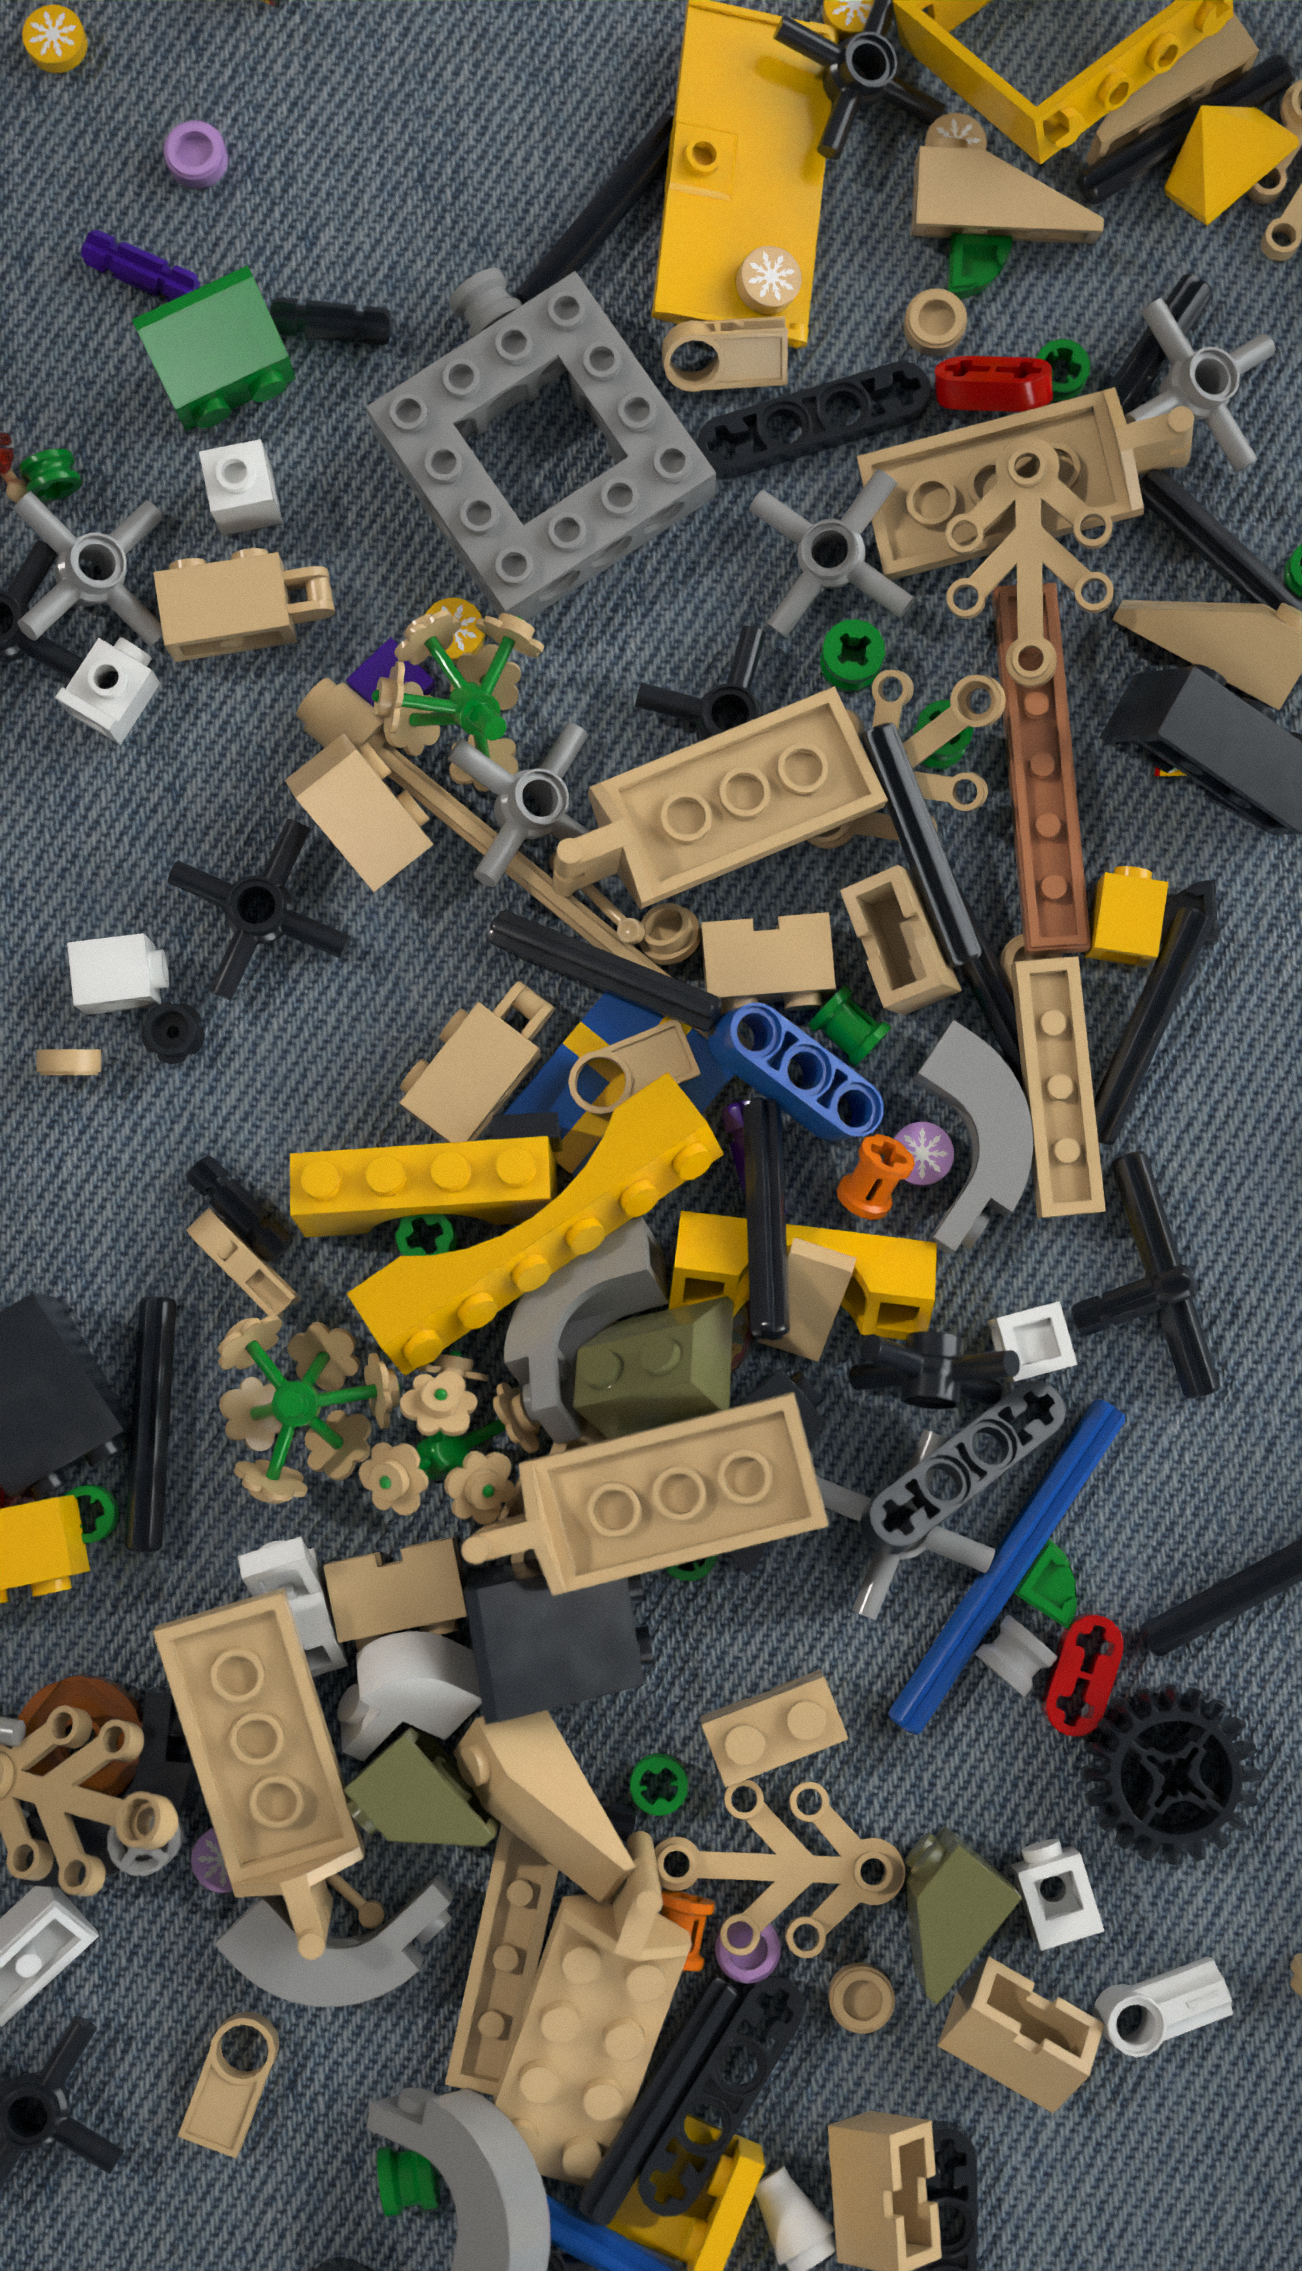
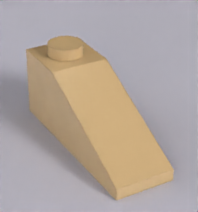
M1234 11V17L1228 20L1219 32L1206 37L1180 57L1172 68L1155 76L1133 93L1120 108L1109 112L1095 135L1087 158L1089 166L1252 68L1259 49Z
M952 137L936 138L930 141V146H920L914 165L911 236L950 238L951 233L954 232L1013 236L1015 241L1094 244L1103 232V217L988 151L980 148H967L968 142L964 139Z
M1122 600L1112 619L1116 623L1192 664H1201L1217 671L1226 679L1227 683L1277 710L1281 709L1302 673V611L1285 603H1281L1276 611L1265 604Z
M545 1710L486 1725L484 1716L474 1720L453 1753L457 1759L462 1779L473 1788L482 1807L599 1903L610 1899L636 1866L549 1712Z

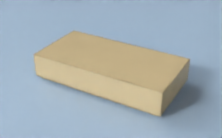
M794 1237L787 1256L790 1330L787 1334L783 1335L782 1339L774 1341L758 1339V1342L819 1362L853 1273L856 1258Z

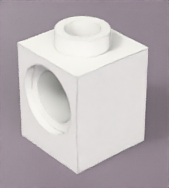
M261 439L199 451L210 511L222 536L283 523L272 467Z
M144 933L67 943L73 1004L84 1014L90 1015L155 1007L161 1004L160 988L169 986L167 959L164 950H155V944Z
M1060 1301L987 1321L995 1351L1013 1350L1017 1353L1020 1360L1018 1374L1014 1377L1003 1378L1004 1383L1015 1382L1077 1365Z

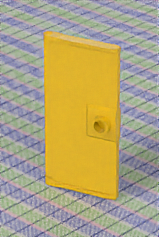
M688 0L685 9L674 119L670 137L665 200L651 317L679 324L690 320L711 321L785 316V327L788 330V347L804 348L808 342V322L826 158L818 153L817 147L831 113L832 105L823 88L822 79L825 67L773 39L774 32L783 16L711 0ZM793 19L834 43L839 44L840 34L834 26ZM762 246H776L786 250L797 261L802 276L801 287L796 297L787 308L775 314H762L750 309L740 298L736 287V276L741 264L753 250Z

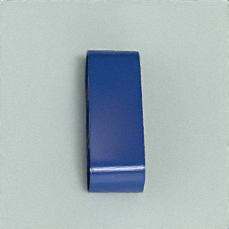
M764 1003L744 1005L720 1014L717 1023L708 1031L710 1051L719 1063L765 1098L778 1101L781 1110L818 1138L826 1142H841L868 1135L880 1125L884 1115V1103L877 1089L772 1007ZM740 1020L747 1023L754 1034L752 1050L746 1049L739 1041L737 1027ZM790 1059L795 1060L803 1071L801 1088L796 1087L789 1079L788 1063ZM840 1097L845 1098L852 1109V1120L849 1126L843 1123L837 1112V1104Z

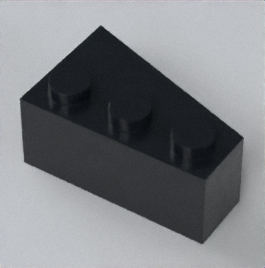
M1193 664L1190 667L1134 674L1099 739L1115 748L1120 742L1130 741L1156 756L1151 768L1155 769L1156 767L1165 773L1170 772L1174 767L1206 788L1202 795L1203 797L1271 835L1302 834V734L1287 732L1273 722L1275 714L1265 705L1252 699H1241L1226 689V679L1220 673L1207 666Z

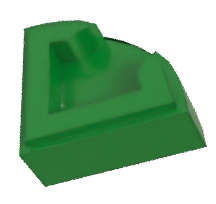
M952 232L949 240L947 291L953 293L959 299H964L988 288L998 278L1006 265L1013 236Z
M1048 1539L1013 1594L1062 1627L1068 1629L1077 1607L1075 1578L1066 1555L1055 1543Z

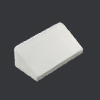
M35 1886L0 1918L1 2027L99 1937L97 1930L59 1887Z

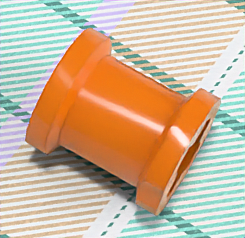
M876 1134L864 1138L858 1149L860 1160L852 1174L842 1178L836 1189L837 1197L845 1208L851 1213L869 1220H880L887 1216L893 1204L892 1192L899 1180L909 1177L915 1166L913 1155L901 1142L889 1136ZM881 1154H884V1155H885L883 1161H882V1158H881V1156H880ZM869 1192H870L869 1195H870L871 1200H867V1199H866V1197H867V1195H868Z
M661 1890L663 1901L661 1915L690 1933L692 1945L683 1970H703L705 1959L699 1952L706 1918L714 1913L715 1902L711 1899L682 1891Z

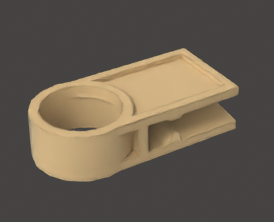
M785 316L711 321L690 320L679 323L668 332L663 340L662 359L666 377L674 386L683 391L690 392L788 385V330L785 327ZM693 340L704 341L716 351L715 358L703 370L695 372L683 371L677 368L671 361V356L675 349L685 342Z
M673 1019L600 1050L588 1052L579 1058L572 1067L568 1083L570 1094L578 1106L588 1113L606 1115L613 1113L614 1108L666 1072H669L678 1085L701 1076V1072L680 1022ZM600 1058L611 1060L625 1074V1087L622 1096L617 1102L606 1107L589 1104L581 1098L577 1091L578 1076L583 1067L591 1060Z
M209 1207L186 1229L194 1241L268 1316L277 1315L282 1319L284 1311L290 1305H294L302 1299L212 1208Z
M245 2011L233 2014L221 2024L211 2040L208 2056L177 2137L235 2159L237 2158L245 2141L271 2067L278 2056L279 2038L277 2030L269 2019L259 2013ZM239 2025L252 2026L262 2033L267 2041L269 2050L265 2064L251 2071L237 2070L228 2064L222 2053L221 2042L222 2036L232 2027Z

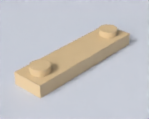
M1079 957L1014 962L1010 966L1023 1089L1033 1130L1031 1165L1037 1219L1105 1212Z
M502 1823L445 2080V2085L462 2089L469 2088L473 2091L489 2095L495 2094L499 2077L537 1972L559 1870Z

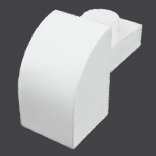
M297 1537L288 1541L278 1540L269 1542L259 1550L238 1556L242 1580L252 1597L285 1587L312 1677L348 1666L344 1643H338L326 1577L314 1547L307 1549L302 1537Z
M421 1631L390 1634L374 1640L356 1653L358 1685L354 1684L346 1690L338 1706L337 1716L340 1721L342 1752L364 1761L402 1721L446 1740L482 1703L474 1651L441 1635Z

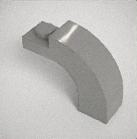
M953 1020L912 1080L945 1102L958 1114L968 1131L971 1141L972 1161L967 1180L928 1239V1242H936L937 1248L947 1255L955 1252L960 1244L969 1250L972 1248L991 1219L982 1212L985 1205L1002 1216L1013 1212L1027 1183L1033 1153V1130L1026 1098L1011 1069L1001 1056L985 1041Z
M643 1217L629 1220L607 1235L597 1248L589 1253L577 1256L551 1274L546 1283L541 1287L525 1292L510 1320L504 1346V1364L523 1388V1401L530 1420L533 1423L540 1422L555 1444L580 1438L579 1412L573 1408L578 1349L594 1338L607 1325L621 1317L669 1304L664 1251Z
M436 1874L399 1911L377 1929L353 1937H338L327 1934L325 1950L319 1958L314 1960L305 1959L298 1951V1940L286 1902L279 1895L262 1896L219 1937L214 1945L244 1977L274 1996L290 2002L316 2007H343L359 2004L394 1990L420 1970L424 1956L415 1948L411 1941L416 1937L422 1945H425L450 1921L452 1917L445 1909L451 1904L455 1893Z
M404 2088L397 2096L371 2102L366 2129L423 2155L439 2170L450 2189L457 2215V2239L451 2271H547L550 2253V2219L543 2182L526 2142L502 2111L485 2097L469 2088L439 2096L421 2088Z

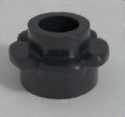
M169 1002L157 1005L149 1012L145 1026L142 1029V1041L145 1048L151 1053L155 1052L158 1054V1059L164 1063L178 1064L184 1062L187 1055L196 1054L204 1043L205 1032L199 1025L201 1022L199 1013L192 1006L185 1003L172 1005ZM177 1027L179 1029V1036L174 1039L168 1036L169 1029Z

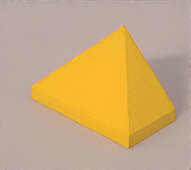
M1201 105L1164 186L1165 195L1208 226L1299 146L1298 137L1256 107Z

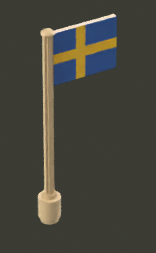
M327 677L317 683L304 698L296 712V717L305 723L304 731L324 748L344 732L357 749L366 742H369L392 771L387 775L402 789L407 790L413 798L485 856L498 833L387 742L384 733L385 717L375 716L374 707L344 682L337 685ZM516 852L504 873L587 942L595 947L669 976L632 944L620 940L614 929L573 895L563 897L556 894L552 887L553 879L521 852ZM605 992L503 1115L558 1112L561 1124L562 1151L553 1153L556 1162L576 1177L586 1166L602 1140L613 1113L606 1115L592 1114L577 1105L570 1094L568 1083L572 1067L579 1058L588 1052L600 1050L673 1019ZM680 1022L701 1076L681 1083L679 1086L702 1114L735 1074L719 1063L712 1055L708 1045V1032H703ZM737 1032L740 1043L746 1049L752 1050L753 1044ZM602 1058L591 1060L579 1073L577 1081L578 1094L591 1105L599 1107L611 1106L619 1100L624 1092L625 1074L611 1060Z

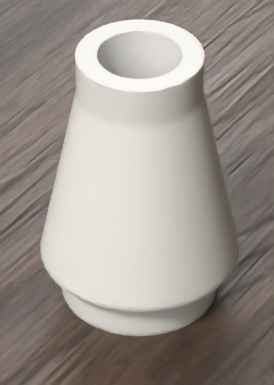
M784 2166L759 2180L754 2195L757 2198L778 2265L785 2263L789 2271H807L836 2251V2244L830 2235L835 2230L834 2227L791 2179Z

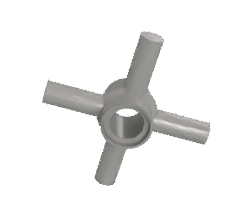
M1162 297L1146 306L1140 312L1172 366L1160 384L1159 395L1124 416L1126 423L1170 413L1175 407L1185 406L1193 412L1194 422L1205 420L1236 473L1258 460L1226 405L1239 387L1240 375L1274 355L1275 345L1272 339L1266 334H1260L1230 353L1217 347H1205L1199 351H1193Z
M877 469L841 520L826 519L811 524L764 489L754 498L749 511L798 545V562L803 572L766 623L775 632L787 638L822 588H839L849 583L899 618L910 608L915 597L865 562L866 551L861 537L864 529L898 484L891 476ZM829 540L844 542L848 546V554L840 565L833 568H824L815 562L816 552L824 542Z
M31 491L13 507V510L59 555L56 563L57 585L17 622L21 631L28 638L37 640L74 604L89 607L104 602L149 647L153 646L163 636L161 622L123 585L127 567L126 554L163 519L161 512L154 504L144 501L109 535L88 533L80 537H76ZM85 559L95 563L103 574V580L97 581L87 577L81 571L78 560Z
M567 723L538 769L524 770L514 775L510 774L462 738L449 753L447 759L497 795L494 804V815L501 830L474 872L475 878L482 884L489 887L497 885L525 839H537L551 834L562 841L566 838H576L590 832L566 814L569 805V793L562 780L588 738V734L580 726L574 723ZM522 792L528 793L536 799L540 806V817L533 815L526 809L522 800Z
M923 1429L907 1472L946 1443L948 1439ZM936 1469L927 1471L925 1477L927 1489ZM816 1476L824 1507L860 1522L863 1510L873 1499ZM912 1500L904 1505L909 1507L913 1513L919 1510L914 1506ZM936 1526L910 1548L899 1554L886 1555L875 1550L852 1611L876 1620L899 1561L913 1558L925 1549L983 1573H987L992 1563L995 1549Z

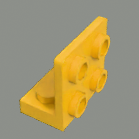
M688 2113L684 2121L687 2136L699 2144L713 2141L721 2130L720 2127ZM735 2134L695 2202L686 2212L675 2217H663L653 2213L643 2203L637 2189L636 2179L611 2223L606 2227L630 2240L687 2264V2271H723L765 2168L762 2145ZM673 2137L666 2147L667 2150H672L679 2155L673 2166L667 2173L656 2169L650 2177L657 2187L654 2198L661 2202L668 2194L679 2198L683 2193L685 2187L678 2180V2175L687 2160L695 2170H698L705 2159L704 2157L689 2153L678 2142L676 2137Z

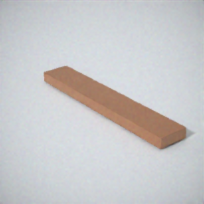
M1043 583L1044 638L1053 645L1056 651L1057 667L1053 677L1044 685L1036 688L1020 686L1013 681L1007 671L1006 654L1008 648L1018 639L1017 585L996 586L992 591V605L999 681L1006 697L1005 709L1002 714L1024 936L1025 956L1088 952L1091 948L1057 586L1056 583ZM1028 648L1020 654L1019 665L1027 671L1037 670L1043 663V654L1038 649Z

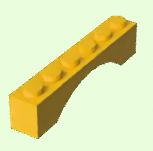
M666 1072L614 1108L605 1134L586 1166L558 1197L532 1218L501 1236L467 1249L431 1256H400L346 1294L381 1349L400 1372L406 1376L417 1367L433 1362L439 1357L443 1349L472 1329H478L489 1323L498 1311L525 1292L541 1287L546 1283L551 1274L571 1260L597 1248L607 1235L633 1217H639L649 1212L659 1199L682 1183L701 1176L707 1171L711 1163L723 1156L724 1153L708 1122L669 1072Z

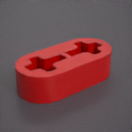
M958 356L940 362L935 367L936 400L940 406L955 410L1024 412L1048 405L1053 398L1052 366L1045 360L1031 357Z
M1092 1613L1081 1614L1073 1618L1068 1629H1064L1055 1654L1058 1658L1052 1664L1043 1692L1042 1709L1044 1717L1052 1727L1067 1736H1083L1098 1727L1097 1722L1104 1716L1124 1648L1122 1633L1114 1622L1104 1616ZM1094 1625L1101 1626L1100 1637L1109 1642L1108 1650L1105 1654L1095 1652L1086 1672L1080 1670L1085 1650L1076 1645V1638L1079 1633L1090 1634ZM1077 1678H1083L1085 1681L1080 1693V1699L1089 1704V1711L1086 1716L1075 1714L1071 1723H1064L1065 1712L1056 1706L1057 1699L1060 1695L1070 1697L1074 1691Z

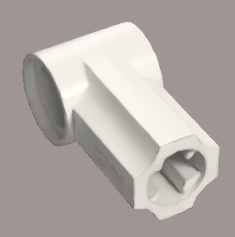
M1207 1956L1131 1986L1126 1984L1110 1986L1102 1991L1097 1998L1093 2016L1104 2023L1101 2034L1124 2054L1141 2057L1157 2050L1163 2041L1233 2015L1231 2006L1232 1999L1225 1980L1214 1960ZM1130 2005H1140L1143 2017L1138 2029L1128 2035L1118 2034L1116 2023L1121 2011Z

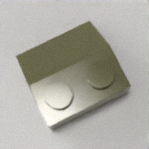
M728 1296L612 1323L577 1351L573 1408L609 1439L729 1409L733 1301Z
M412 1725L407 1727L362 1768L344 1789L346 1794L352 1799L346 1806L357 1823L371 1835L379 1830L388 1841L485 1846L494 1838L501 1823L482 1807L473 1788L462 1779L457 1761L434 1735Z
M946 1826L941 1829L936 1837L927 1832L912 1848L905 1860V1863L910 1867V1870L905 1875L904 1882L913 1969L926 1996L936 2005L939 2004L1022 1899L1005 1875Z

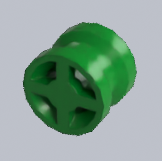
M859 619L844 620L834 625L826 634L820 655V671L825 681L831 687L835 686L836 690L844 693H859L869 688L875 677L879 674L885 656V643L880 632L870 623ZM846 643L848 646H854V647H857V648H858L859 646H862V647L859 648L858 650H855V649H847L844 644Z
M393 2146L378 2148V2183L381 2203L386 2217L399 2216L406 2207L419 2205L426 2211L440 2209L441 2196L438 2169L427 2158L413 2150L398 2151Z

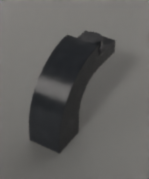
M156 1686L145 1693L142 1723L144 1745L139 1754L138 1768L133 1782L121 1799L125 1800L127 1796L135 1792L161 1795L172 1803L180 1818L194 1791L198 1776L191 1755L176 1753L177 1745H186L187 1741L170 1687ZM36 1811L29 1815L26 1820L31 1838L46 1841L51 1846L39 1813ZM70 1814L85 1854L97 1856L102 1860L106 1870L105 1878L121 1871L111 1860L107 1849L108 1833L111 1825ZM33 1850L27 1856L26 1864L28 1869L33 1863ZM55 1855L52 1868L46 1877L38 1881L20 1879V1885L60 1887L58 1881L59 1865ZM84 1865L78 1873L79 1885L83 1883L86 1876Z

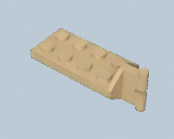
M1114 387L857 456L864 487L877 469L884 471L898 483L871 520L884 576L894 580L990 555L1016 528L1015 502L984 531V542L981 548L974 554L963 556L954 553L947 544L945 530L953 517L960 514H968L998 482L996 474L998 455L1007 443L1021 436H1036L1050 443L1059 458L1060 469L1058 479L1089 508L1098 507L1105 510L1109 514L1112 523L1144 515V505L1138 476L1146 474L1151 469L1182 468L1188 464L1191 456L1194 424L1193 412L1185 406H1178L1172 409L1170 413L1127 424ZM1023 457L1015 466L1016 473L1022 478H1031L1040 469L1039 462L1033 457ZM1041 500L1042 527L1054 538L1074 533V527ZM1091 517L1082 523L1080 530L1083 531L1105 524L1099 518ZM962 524L953 532L954 542L961 546L970 545L977 536V530L970 524Z
M834 686L589 787L588 796L599 828L576 838L563 839L558 844L552 887L556 894L567 897L580 888L617 873L639 909H642L884 808L888 799Z
M792 1392L523 1461L519 1464L525 1513L486 1524L463 1543L462 1555L469 1563L479 1564L486 1560L534 1549L551 1593L554 1596L827 1527L829 1522L795 1393Z
M284 1587L157 1625L153 1634L235 1897L284 1895L298 1940V1951L305 1959L314 1960L319 1958L325 1950L333 1908V1897L328 1891L325 1879L364 1859L365 1848L357 1822L346 1806L350 1799L344 1791L346 1788Z
M637 1831L629 1836L627 1852L636 1867L610 1899L599 1903L589 1894L563 1896L499 2077L495 2094L491 2100L507 2116L526 2142L540 2175L584 2187L634 2106L692 1945L689 1931L658 1913L662 1908L663 1901L652 1837L644 1831Z

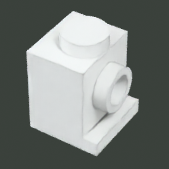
M98 638L66 689L62 687L55 698L68 714L121 745L157 690L160 681L154 672L147 667L152 658L142 649L123 638H119L114 647ZM110 671L118 673L119 678L115 686L110 689L99 688Z
M1059 1839L1044 1840L1023 1848L1021 1851L1024 1861L1011 1864L1019 1894L1022 1897L1021 1901L1028 1920L1031 1937L1039 1949L1043 1951L1104 1932L1081 1854L1073 1846L1062 1849ZM1052 1876L1060 1877L1062 1880L1061 1892L1053 1898L1042 1896L1040 1892L1042 1881Z

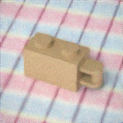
M262 548L239 550L231 555V560L206 563L204 559L200 558L181 559L172 562L169 565V570L153 572L164 646L174 662L297 643L295 624L321 620L335 614L329 571L326 567L311 566L286 570L278 552L268 554V551ZM306 588L307 601L291 604L289 591Z
M519 980L508 991L493 1012L480 1002H477L470 1013L461 1008L442 1030L439 1039L445 1045L431 1063L422 1058L401 1083L400 1089L406 1095L399 1102L405 1111L447 1143L476 1141L493 1120V1115L500 1111L541 1058L539 1047L531 1041L548 1021L555 1007ZM513 1008L530 1020L521 1033L504 1022Z

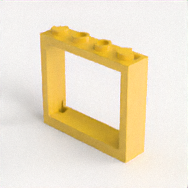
M892 0L901 46L1040 165L1060 149L1073 144L1082 132L1108 112L1120 108L1138 89L1158 74L1168 71L1180 57L1206 37L1219 32L1226 22L1234 17L1233 0H1175L1036 107L949 33L991 0ZM927 7L928 12H923L922 10Z

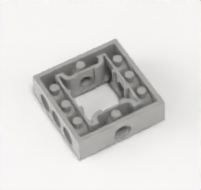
M576 271L366 406L374 436L498 617L501 613H507L513 616H520L524 621H528L715 498V470ZM568 371L570 394L580 412L586 409L608 440V452L617 464L523 525L464 438L473 432H476L478 436L489 430L488 422L525 398L532 402L540 396L539 389Z

